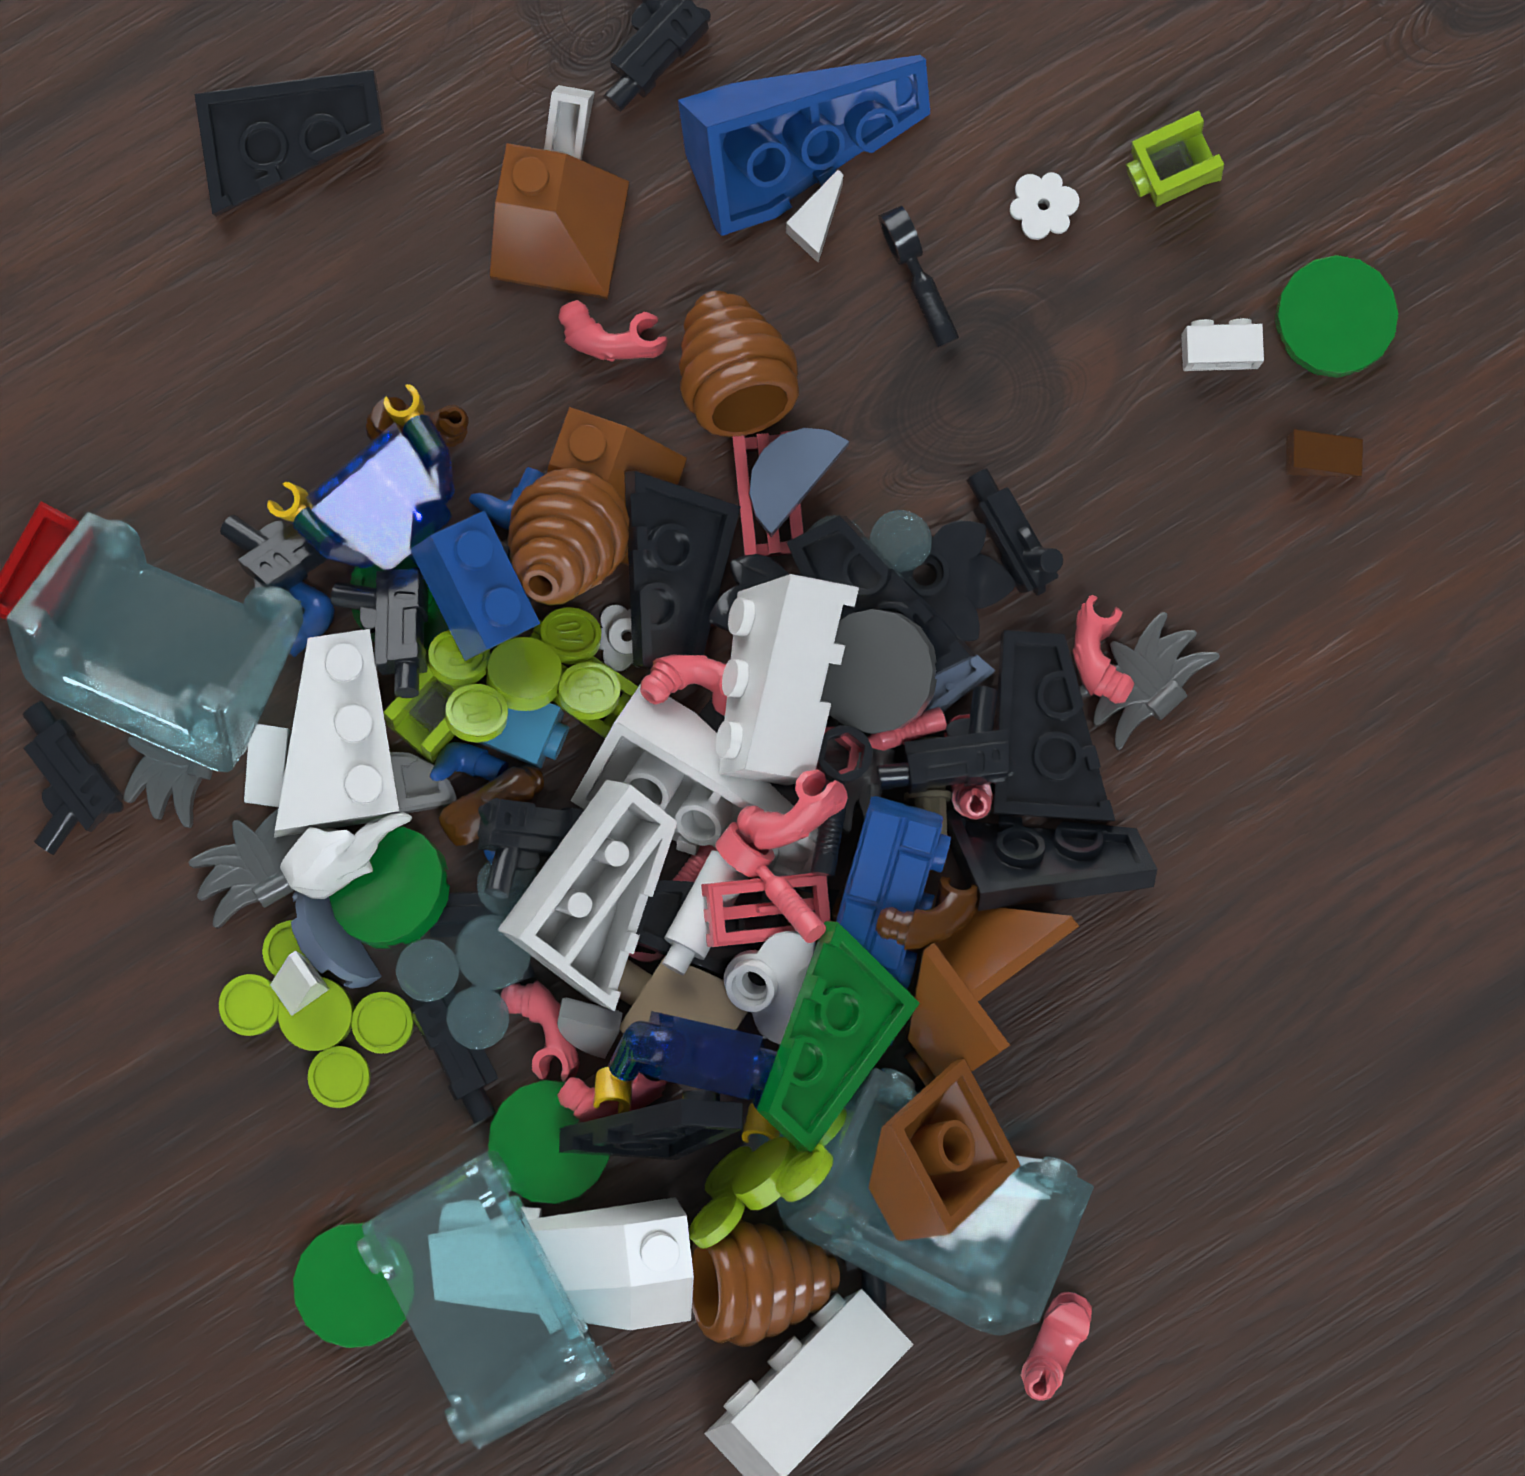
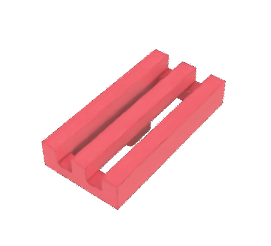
M784 431L778 435L764 433L757 434V437H733L745 556L758 554L770 557L791 554L786 543L788 541L780 542L779 529L772 537L767 533L768 543L756 544L752 502L749 495L750 483L746 452L758 451L760 456L765 447L780 435L791 431ZM800 504L789 516L791 540L804 534Z
M813 873L780 876L784 877L793 888L812 886L813 898H804L803 900L812 911L815 910V914L823 923L831 921L826 876ZM761 878L701 884L702 897L707 899L704 919L705 922H709L710 934H706L707 947L764 942L776 933L796 931L792 925L726 932L725 920L782 914L773 902L723 907L722 895L765 891V883Z

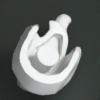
M404 812L391 813L381 818L378 822L367 823L355 835L347 830H336L333 828L321 830L309 827L284 857L280 869L291 889L311 899H326L348 885L353 879L373 872L369 860L375 853L379 842L388 832L410 822L412 816Z

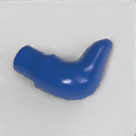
M527 467L518 487L513 489L509 500L503 501L492 495L475 493L469 496V502L480 511L485 510L488 518L499 527L509 530L512 506L527 486L533 484L545 474Z
M303 581L291 588L289 592L304 608V613L294 621L295 625L278 639L293 657H296L306 648L308 638L322 636L333 622L335 613L331 599L323 592Z
M452 742L446 744L438 753L430 773V778L433 781H443L454 772H464L474 778L480 776L491 781L505 769H508V763L489 755L485 749L464 742Z

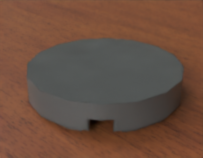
M877 609L852 613L840 620L834 643L845 645L841 665L829 663L821 696L822 701L831 703L829 714L845 726H851L871 734L902 729L921 716L935 694L937 679H935V663H937L934 646L922 628L900 613Z

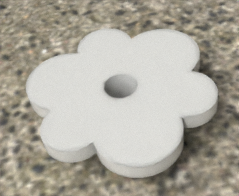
M1047 173L1042 179L1034 174H1027L1022 176L1016 183L1015 194L1017 199L1011 203L1010 214L1014 219L1022 220V231L1030 239H1042L1050 231L1055 234L1066 232L1070 225L1068 216L1074 214L1079 206L1077 192L1070 187L1062 186V179L1056 173ZM1044 203L1048 209L1041 210L1038 204Z
M611 605L601 615V625L603 628H601L599 649L604 650V663L613 670L620 672L633 664L632 640L628 642L622 640V635L625 632L632 633L631 609L627 611L623 606Z

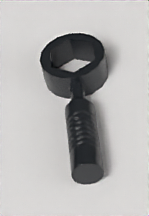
M898 206L878 215L882 233L893 257L899 265L904 263L908 265L912 274L911 289L920 309H922L937 347L944 346L958 339L959 335L948 315L933 277L923 272L917 257L923 255L918 234L908 213L903 206Z
M837 726L828 730L823 737L816 766L817 769L825 774L826 780L831 782L837 780L844 785L858 780L868 770L872 761V746L868 737L859 729L851 726ZM846 736L859 746L862 751L859 768L840 774L825 761L828 741ZM846 807L829 817L818 827L811 873L835 877Z

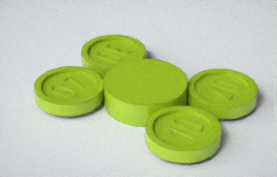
M561 608L551 612L543 620L540 628V640L529 637L509 639L499 644L491 654L489 649L466 661L450 630L437 635L431 642L428 650V665L431 672L437 679L446 684L463 686L455 690L446 703L445 720L450 731L458 738L468 742L479 743L492 740L505 729L508 721V708L517 711L537 710L548 705L557 694L562 707L569 714L580 719H600L613 712L620 698L621 687L618 677L611 669L602 664L585 662L591 659L600 647L601 627L596 618L579 608ZM561 663L575 664L569 667L561 676ZM487 673V685L473 684Z
M293 920L276 925L270 930L264 940L262 949L264 963L274 976L277 975L291 953L297 951L304 955L292 931L291 921ZM246 974L231 980L224 987L219 998V1013L224 1024L237 1034L255 1036L265 1033L279 1020L283 1034L292 1044L309 1051L323 1050L310 1064L308 1085L313 1096L319 1102L329 1107L343 1108L357 1103L366 1094L370 1085L371 1073L366 1059L353 1048L336 1046L348 1036L351 1029L358 1043L374 1053H390L400 1049L408 1042L414 1029V1020L411 1016L413 1012L403 998L390 992L370 994L363 998L354 1008L350 994L341 984L332 979L321 977L329 990L291 1016L270 986L272 982L269 979L260 975Z
M844 1108L812 1153L798 1150L785 1137H776L762 1144L755 1151L749 1146H743L726 1155L714 1167L706 1180L705 1191L713 1200L705 1205L694 1218L689 1228V1238L699 1248L711 1247L720 1242L734 1229L743 1215L745 1205L750 1210H759L772 1204L781 1196L788 1202H794L810 1194L821 1184L832 1167L833 1156L824 1146L837 1135L847 1118V1110Z

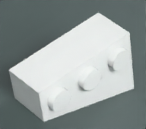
M789 574L738 592L737 599H735L731 606L728 618V627L730 633L733 634L731 659L726 664L722 677V690L724 695L727 696L725 720L720 725L716 736V753L721 758L719 775L780 785L796 784V780L803 772L816 770L831 703L821 700L829 663L841 665L845 645L834 643L843 605L855 607L859 587Z
M370 629L310 637L307 640L274 838L301 834L309 827L322 830L324 828H339L377 822L391 813L399 812Z
M606 780L497 930L591 1002L615 1011L621 994L617 989L629 953L634 954L640 936L636 932L648 896L653 897L677 821L631 784Z
M862 1289L844 1299L838 1293L832 1295L828 1303L811 1316L810 1319L816 1326L801 1341L793 1336L785 1342L767 1361L772 1368L756 1384L752 1380L745 1383L723 1406L727 1412L704 1433L743 1476H787L914 1345Z

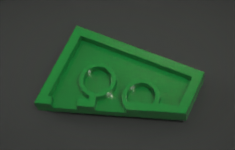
M834 921L824 922L826 930L818 939L757 1111L798 1150L810 1153L815 1149L920 1004L838 922Z

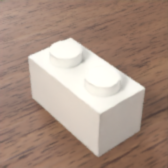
M1244 318L1230 320L1229 325H1214L1213 320L1207 319L1191 322V326H1186L1182 333L1183 371L1258 369L1264 361L1262 324H1252L1251 319Z

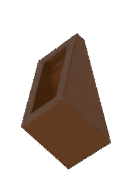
M1294 429L1286 438V475L1362 477L1363 439Z

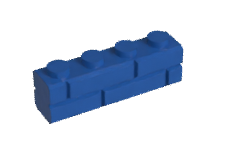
M871 796L836 922L848 931L904 988L908 989L918 953L904 950V946L897 944L895 940L881 938L875 930L881 910L888 907L897 908L898 911L902 912L907 910L915 912L916 909L930 910L932 908L934 895L924 892L930 870L942 872L951 836L940 834L943 816L913 806L908 807L903 803L878 796Z

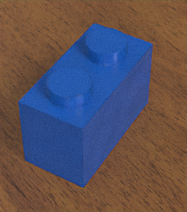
M485 510L430 535L410 549L465 661L540 624Z

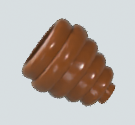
M712 291L702 295L696 301L695 306L687 313L683 323L685 334L681 342L683 353L679 361V369L682 377L680 389L684 404L689 411L695 414L698 424L714 435L736 437L765 430L788 414L799 396L798 366L795 353L782 340L781 333L768 323L764 316L752 308L751 304L742 296L727 294L724 291Z
M575 468L553 470L527 486L512 506L508 535L510 561L526 595L536 602L547 605L564 604L601 584L607 576L613 574L627 553L629 516L624 500L614 487L594 473Z
M739 1220L734 1229L717 1244L702 1249L693 1242L691 1248L694 1275L692 1310L697 1325L704 1336L718 1343L729 1341L741 1347L755 1345L765 1336L775 1337L786 1330L789 1325H796L807 1318L809 1312L816 1313L828 1303L831 1292H836L839 1287L840 1272L837 1260L834 1255L826 1254L824 1248L817 1240L812 1238L801 1240L795 1233L789 1231L779 1232L775 1227L759 1223L753 1225Z

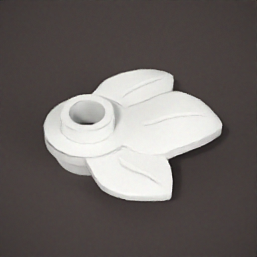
M797 931L776 933L764 942L759 951L748 950L739 953L731 960L724 973V986L730 1001L739 1009L752 1012L759 1032L778 1044H781L816 947L815 942H805ZM751 971L760 975L765 980L766 985L758 986L752 983L748 977V972Z

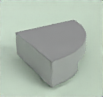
M390 753L399 812L408 814L447 807L457 800L454 789L447 778L443 781L431 780L430 773L434 767L432 763L410 753Z
M562 998L557 1025L561 1035L570 1044L588 1054L605 1059L619 1033L622 1012L570 998Z

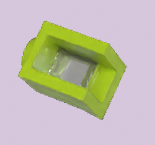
M1199 111L1132 141L1131 154L1134 161L1126 164L1129 178L1138 196L1142 197L1150 193L1156 207L1205 184L1221 181L1224 163L1219 154L1212 155L1202 134L1204 120Z
M428 665L427 673H420L419 695L414 698L397 697L383 712L386 725L427 761L433 764L440 750L455 736L447 726L445 709L450 695L463 686H453L440 681L433 675Z

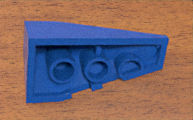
M921 55L736 82L678 100L685 154L716 231L721 236L777 218L792 208L790 200L815 183L823 186L840 166L863 151L875 152L930 114L926 59Z

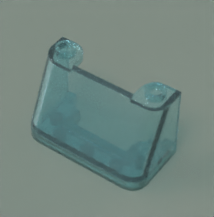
M90 512L85 514L6 618L22 673L26 680L40 693L54 701L219 772L231 771L246 751L303 625L301 601L295 599L286 590L275 586L269 588L255 587L245 598L244 604L148 564L140 544V537L131 526L119 520H106Z
M877 1068L872 1069L846 1108L847 1115L844 1125L837 1135L825 1145V1148L833 1156V1164L828 1175L810 1194L794 1201L785 1223L791 1230L803 1238L977 1330L993 1335H1006L1039 1323L1094 1186L1078 1178L1077 1170L1069 1163L1054 1157H1044L1041 1162H1028L1020 1166L950 1235L898 1241L868 1186L882 1126L918 1093L914 1090V1081L905 1074L888 1068L881 1070Z
M486 1151L363 1223L362 1229L365 1237L357 1241L358 1249L370 1271L374 1275L380 1271L384 1274L452 1406L445 1409V1415L453 1433L461 1444L471 1440L478 1449L587 1392L616 1373L602 1346L596 1347L590 1337L584 1338L583 1334L589 1330L585 1320H580L522 1210L524 1205L518 1195L509 1196L508 1192L512 1190L509 1180L513 1178L499 1151Z

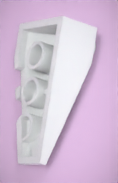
M641 684L614 722L571 799V802L586 809L606 780L631 784L677 821L672 840L677 841L676 850L692 855L697 854L700 846L712 845L716 848L715 843L732 822H737L739 813L746 806L756 805L765 812H780L782 814L788 813L794 807L768 782L719 775L721 758L716 753L717 733L695 712L670 697L663 703H650L640 692ZM816 828L810 832L806 838L780 848L772 849L775 858L768 866L770 871L775 876L811 873L818 829Z
M676 1197L429 1235L436 1297L440 1300L625 1330L691 1321L694 1275L687 1215Z

